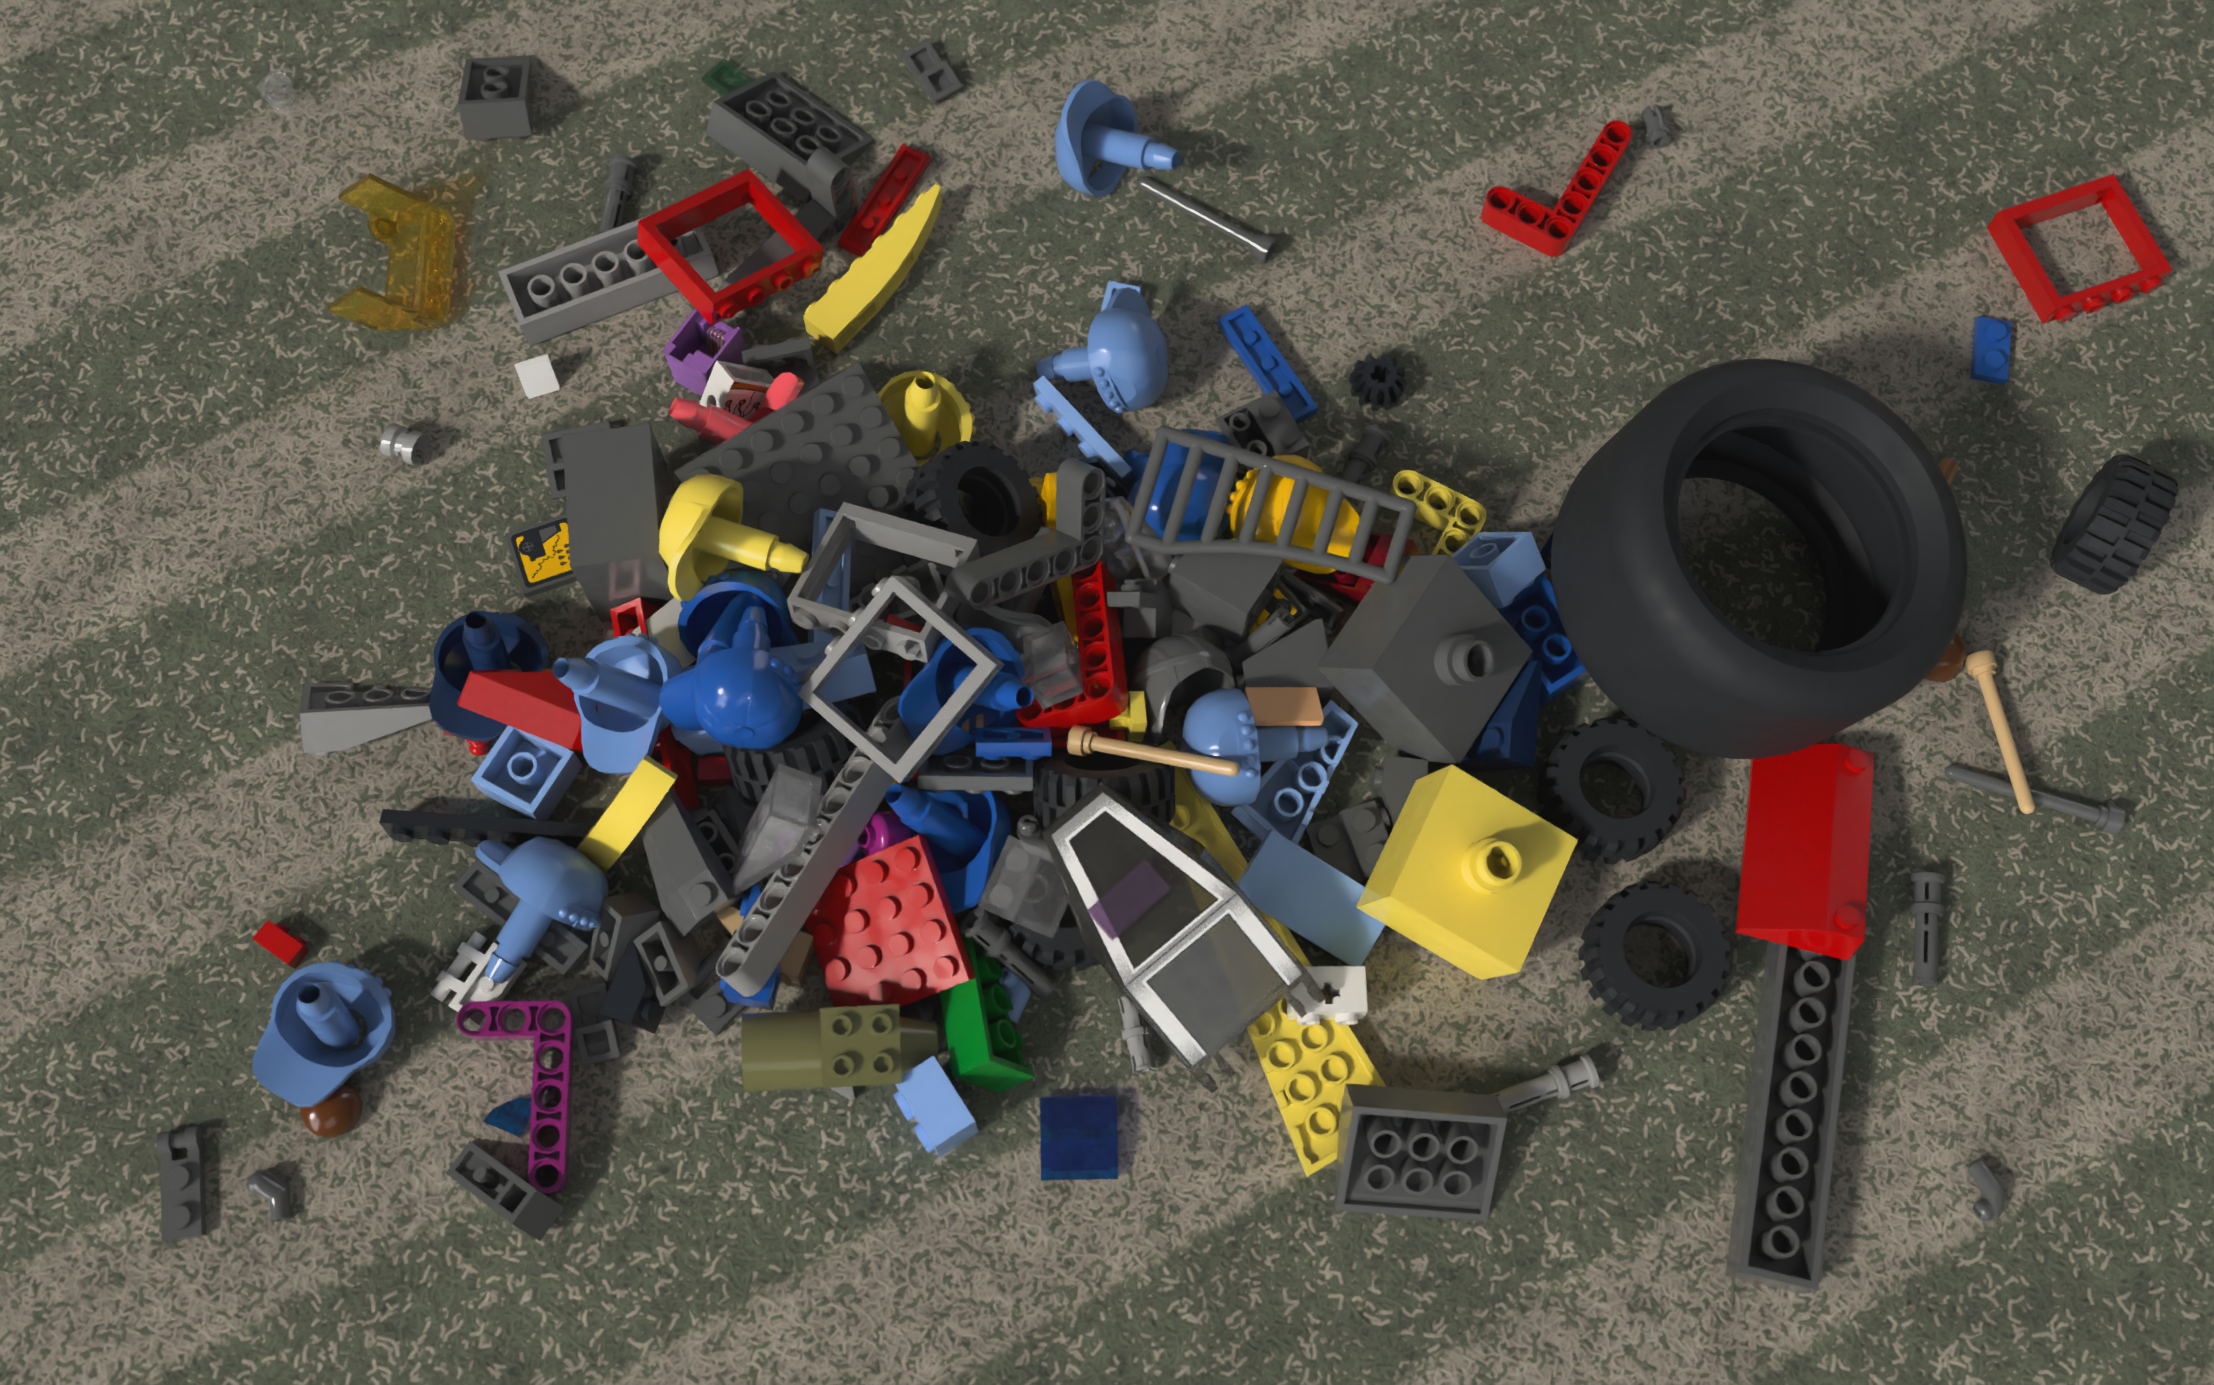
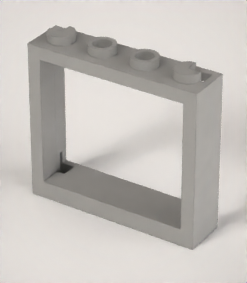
M843 502L787 599L792 623H796L804 629H816L829 633L833 637L840 636L841 638L851 627L848 621L854 613L820 604L816 601L852 538L954 568L980 558L978 540ZM944 588L936 606L952 618L960 601L948 596ZM876 620L859 640V643L865 644L874 650L882 649L899 654L908 660L916 659L928 663L938 640L943 634L928 621L921 633Z
M892 575L889 579L884 577L875 586L871 593L874 598L866 608L860 607L850 617L848 624L851 627L843 637L837 636L829 643L824 651L827 656L818 667L816 665L812 666L801 679L804 685L801 691L798 692V695L897 782L903 783L911 780L1005 664L902 576ZM896 595L977 663V666L899 761L818 692Z

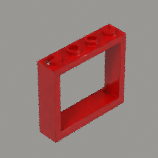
M749 168L638 221L637 244L711 326L728 317L731 319L738 312L749 306L760 304L765 298L777 292L787 290L792 284L804 278L812 277V274L821 269L823 255L821 244ZM750 202L792 247L795 253L715 293L669 241Z
M2114 174L1998 211L1987 226L1989 233L2043 324L2054 320H2061L2062 323L2066 322L2081 311H2085L2086 314L2093 313L2111 301H2114L2115 304L2123 303L2134 296L2135 293L2141 291L2144 294H2149L2154 288L2163 286L2162 281L2173 270ZM2101 203L2142 270L2059 297L2020 229Z

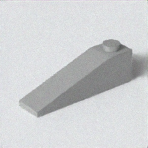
M354 683L303 684L300 706L303 753H314L322 756L330 755L335 751H343L432 719L429 708L431 689L410 687L404 689L401 695H397L388 690L387 685H374L372 690L356 692L353 691Z

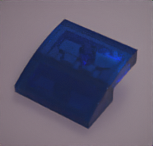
M1116 1095L1040 1097L1041 1180L1118 1179Z

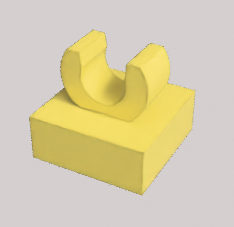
M1129 691L1126 710L1121 715L1109 719V728L1112 730L1127 728L1128 741H1143L1147 726L1144 691Z

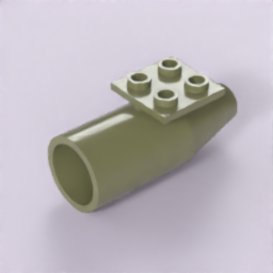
M899 1004L742 1014L743 1091L760 1092L902 1084V1073L912 1070L933 1055L938 1061L937 1024L899 1016Z

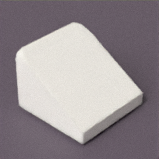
M548 354L514 364L528 399L560 390L557 375Z

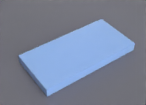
M1273 829L1268 830L1234 887V890L1247 903L1349 966H1362L1385 927V924L1356 908L1365 888L1364 886Z

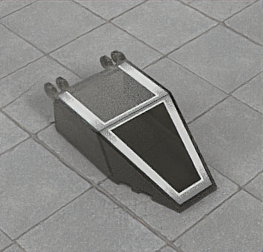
M1100 782L1042 830L1082 940L1121 992L1188 1071L1211 1093L1218 1089L1216 1081L1201 1066L1213 1057L1225 1075H1228L1230 1078L1234 1076L1236 1072L1219 1051L1284 997L1301 1018L1308 1014L1305 1011L1304 1005L1290 993L1297 985L1302 982L1307 988L1308 994L1318 1003L1325 999L1311 974L1242 889L1199 841L1148 812L1142 806L1104 783Z

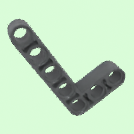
M825 147L818 148L807 162L806 171L812 200L794 215L821 245L827 239H833L845 227L843 224L850 218L853 219L858 211L852 169ZM778 232L774 233L725 279L721 290L795 253V251ZM769 297L765 298V299L760 303V305H761L765 300H767ZM749 306L742 311L745 314L753 313L751 309L755 306Z
M1076 458L1064 460L1059 466L1056 476V530L954 568L948 574L945 582V590L948 596L973 609L983 610L1095 565L1100 560L1104 550L1106 479L1103 470Z

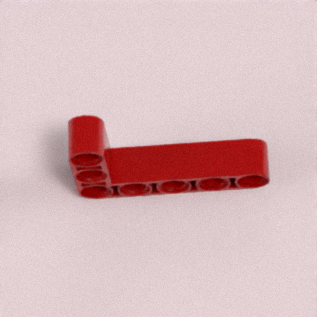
M1619 120L1610 121L1604 126L1553 210L1507 187L1496 186L1487 192L1481 211L1483 222L1547 256L1558 257L1563 255L1623 158L1632 136L1631 128L1628 124Z
M1101 560L1089 568L1071 574L1082 677L1034 692V700L1030 706L1016 709L1017 718L1025 727H1050L1051 738L1068 733L1074 725L1087 727L1121 715L1128 706L1129 698L1118 608L1107 607V592H1116L1115 580Z

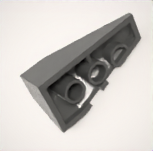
M671 786L640 829L661 908L681 939H685L741 899L743 894Z

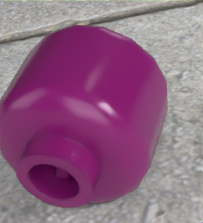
M895 811L874 812L858 837L857 842L863 853L869 856L914 837V830L905 825Z

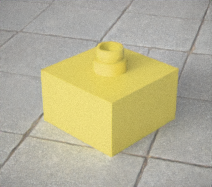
M1451 764L1415 781L1356 908L1481 980L1519 973L1578 839Z

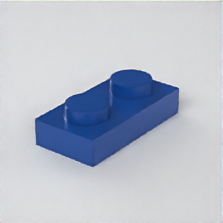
M1980 316L1975 320L1970 379L2002 385L2007 382L2012 322Z
M1050 727L975 728L976 757L1001 760L1005 756H1021L1027 760H1037L1043 756H1052Z

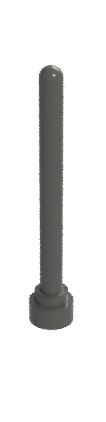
M1147 177L1138 179L1137 185L1141 190L1249 247V251L1253 253L1255 259L1266 263L1269 257H1266L1267 253L1271 256L1275 251L1278 240L1268 234L1260 235L1258 233L1253 235Z
M1950 765L1945 769L1944 773L1948 779L2016 799L2012 783L1954 765ZM2030 788L2034 804L2090 820L2094 826L2099 827L2098 830L2101 832L2117 835L2123 826L2125 808L2109 803L2105 806L2093 807Z

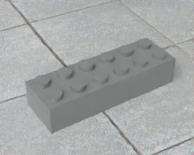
M641 219L498 271L519 325L530 346L678 291V288L637 244L638 221ZM700 227L669 241L704 280L719 275L713 254Z

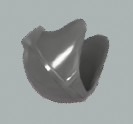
M1174 633L1163 637L1148 646L1140 654L1133 666L1130 679L1127 682L1128 694L1129 691H1144L1146 727L1150 739L1155 746H1158L1161 740L1164 714L1167 707L1174 708L1193 704L1197 699L1209 692L1218 689L1236 688L1228 654L1204 638L1184 633Z

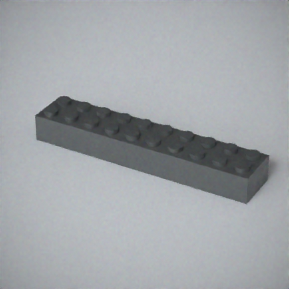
M1768 941L1725 1276L1799 1294L1819 1290L1856 951L1846 961Z

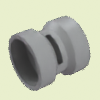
M391 423L387 426L380 442V450L383 455L391 458L402 457L405 463L414 466L420 465L423 460L414 456L416 450L426 453L429 448V436L426 433L416 430L409 432L405 426Z

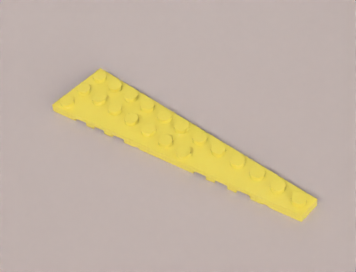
M1171 740L1159 746V748L1178 751ZM1175 766V815L1166 827L1170 839L1174 845L1234 889L1248 863L1211 803L1196 792L1186 769ZM1186 876L1199 911L1202 912L1216 898ZM1247 903L1298 967L1311 966L1288 927ZM1227 915L1208 933L1305 1175L1308 1178L1337 1160L1339 1118L1345 1083L1387 1086L1349 1025L1335 1024V1019H1320V1024L1298 1025L1297 1019L1287 1020L1285 983L1231 917ZM1322 990L1318 997H1324L1325 1003L1330 1004L1332 998L1328 996L1327 990Z

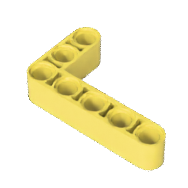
M1412 470L1400 471L1394 477L1389 493L1413 500L1417 505L1414 518L1443 532L1431 555L1452 556L1454 553L1450 552L1446 546H1455L1460 549L1478 532H1481L1487 515L1485 508L1479 502ZM1407 488L1413 494H1404L1399 489ZM1430 504H1440L1444 509H1434ZM1461 519H1470L1475 525H1467Z

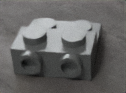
M1375 800L1341 810L1337 816L1308 824L1304 832L1314 856L1359 884L1364 885L1367 884L1389 838L1386 829L1390 828V820L1385 808L1378 809Z

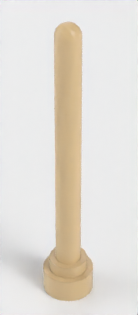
M1984 650L1972 653L1965 660L1967 672L1969 675H1973L1975 680L1979 681L2019 808L2022 813L2031 814L2035 810V804L1993 678L1996 674L1995 668L1997 667L1993 651Z
M1072 726L1067 738V750L1073 755L1085 757L1098 751L1232 777L1240 772L1239 764L1234 761L1099 737L1096 732H1093L1090 727Z

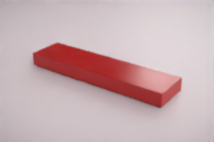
M902 144L837 241L838 247L863 257L871 249L875 239L885 233L931 163V157Z

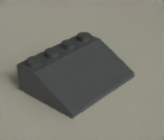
M775 71L714 100L706 134L716 140L721 146L736 154L745 163L753 166L805 204L812 200L806 165L810 156L818 148H827L848 166H851L873 143L872 138Z
M1345 1083L1339 1118L1335 1210L1487 1221L1507 1123L1506 1114L1497 1096Z

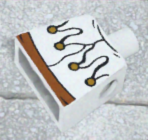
M717 360L699 404L705 407L712 404L748 420L758 409L767 390L775 379L765 369Z

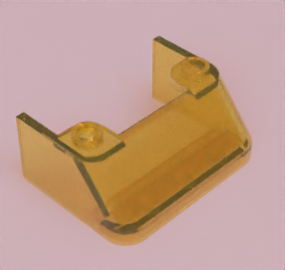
M371 173L367 174L339 193V200L367 212L369 232L377 241L389 246L385 296L362 286H357L328 304L327 311L375 331L436 329L446 323L449 318L456 233L455 221L452 215L444 208Z

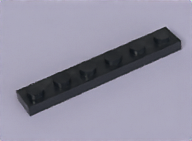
M390 809L382 810L379 822L389 837L399 842H411L413 838L427 839V841L437 845H447L449 841H457L471 847H478L483 840L492 839L507 845L513 850L522 843L537 836L559 840L576 849L592 826L595 825Z

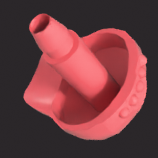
M785 372L780 374L767 390L758 409L748 420L712 404L705 407L697 401L678 397L673 400L669 409V415L686 428L689 427L696 430L697 437L718 445L798 397L805 383L793 373Z

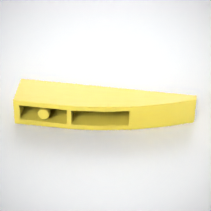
M935 183L928 192H922L918 196L915 205L907 213L900 214L895 220L893 227L885 235L878 236L873 242L871 249L863 257L856 258L851 264L849 271L841 279L834 280L829 286L827 293L818 302L811 303L806 309L803 316L806 331L835 354L882 309L915 264L931 234L943 204L941 187Z

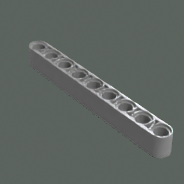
M901 696L889 699L882 706L865 732L898 761L914 743L899 716L898 704ZM857 746L716 964L717 975L744 997L755 995L766 984L883 800L887 789L895 781L891 775Z

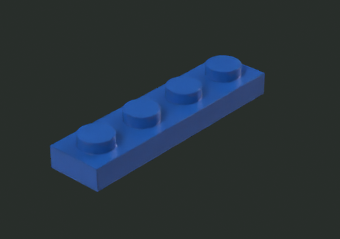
M1247 304L1218 319L1217 326L1265 395L1276 390L1297 424L1317 414L1318 406Z

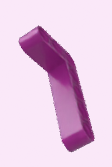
M558 1001L469 1002L458 1011L456 1023L459 1030L470 1039L477 1041L534 1040L528 1180L530 1185L543 1194H557L567 1184L569 1170L575 1035L574 1015L566 1005ZM555 1011L563 1012L565 1014V1022L562 1027L556 1030L547 1029L545 1022L548 1015ZM476 1012H484L486 1014L485 1025L476 1031L469 1030L467 1025L469 1017ZM514 1012H524L526 1021L523 1027L514 1031L507 1028L508 1017ZM554 1049L561 1050L564 1056L561 1065L554 1069L546 1068L544 1065L545 1055ZM550 1088H559L562 1093L560 1103L553 1108H545L542 1103L543 1094ZM548 1127H557L560 1131L558 1143L550 1148L543 1147L540 1141L542 1132ZM547 1166L556 1167L559 1175L557 1182L551 1187H542L538 1179L541 1170Z

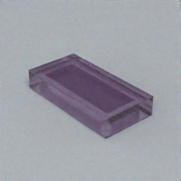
M1145 859L1087 910V913L1111 941H1114L1172 889Z

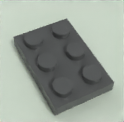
M967 745L945 755L931 754L919 769L918 789L928 790L932 793L965 790L972 794L984 793L987 790H1001L1008 794L1033 791V760H1027L1021 756H1005L1001 760L976 757V745Z

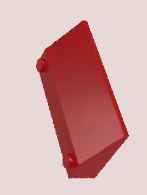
M1814 744L1786 755L1751 759L1736 933L1846 961L1851 958L1865 940L1874 752L1842 744Z

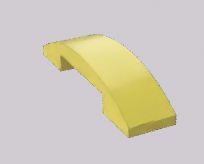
M645 755L629 776L623 788L576 849L593 860L606 873L646 823L678 775Z

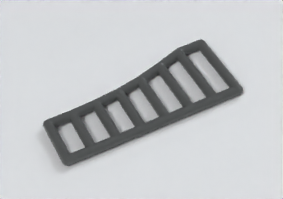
M1163 425L1158 428L1125 533V541L1128 544L1163 555L1221 553L1280 557L1351 573L1384 584H1392L1398 572L1417 505L1410 499ZM1171 442L1190 448L1161 539L1141 533L1168 444ZM1207 453L1224 458V464L1200 540L1177 541L1203 454ZM1239 463L1260 469L1239 539H1216ZM1276 474L1295 480L1276 543L1255 541L1254 537L1273 475ZM1309 485L1330 491L1312 549L1291 545ZM1344 495L1365 501L1348 558L1327 553ZM1379 506L1400 512L1383 568L1362 562Z

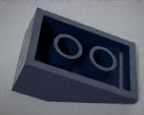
M1538 660L1525 662L1461 763L1454 765L1472 772L1534 768L1542 662Z

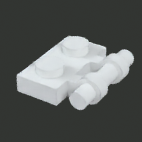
M475 931L467 943L462 942L456 952L459 954L447 971L442 970L436 978L438 983L430 995L443 1002L451 990L456 992L457 994L448 1006L457 1012L469 1002L502 1001L527 966V963L521 960L520 967L503 984L491 980L485 975L492 951L496 950L498 944L493 942L484 955L479 951L487 941V938ZM470 963L477 964L465 983L461 982L459 979ZM476 1012L469 1017V1020L483 1027L486 1023V1014L484 1012Z

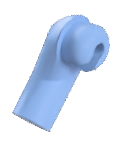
M1003 967L1001 969L1003 977L998 979L1007 996H1010L1014 1010L1008 1012L1011 1023L1017 1024L1031 992L1027 984L1022 982L1007 967Z

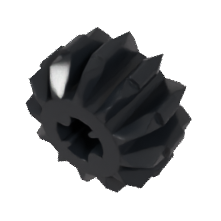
M1369 353L1365 357V361L1358 360L1355 363L1354 371L1350 373L1351 397H1359V406L1366 404L1367 401L1370 402L1372 412L1377 409L1379 403L1387 411L1392 402L1398 404L1402 398L1403 391L1406 390L1407 382L1404 379L1405 367H1396V358L1390 361L1385 360L1384 353H1381L1378 359H1375Z

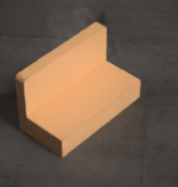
M1245 687L1243 694L1252 709L1256 726H1321L1324 716L1316 687Z

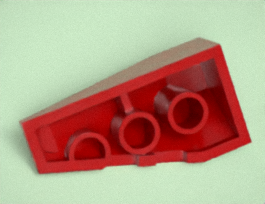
M516 669L470 671L457 702L458 706L565 748L583 753L581 717L574 700V692L553 676L552 669H542V672H518Z

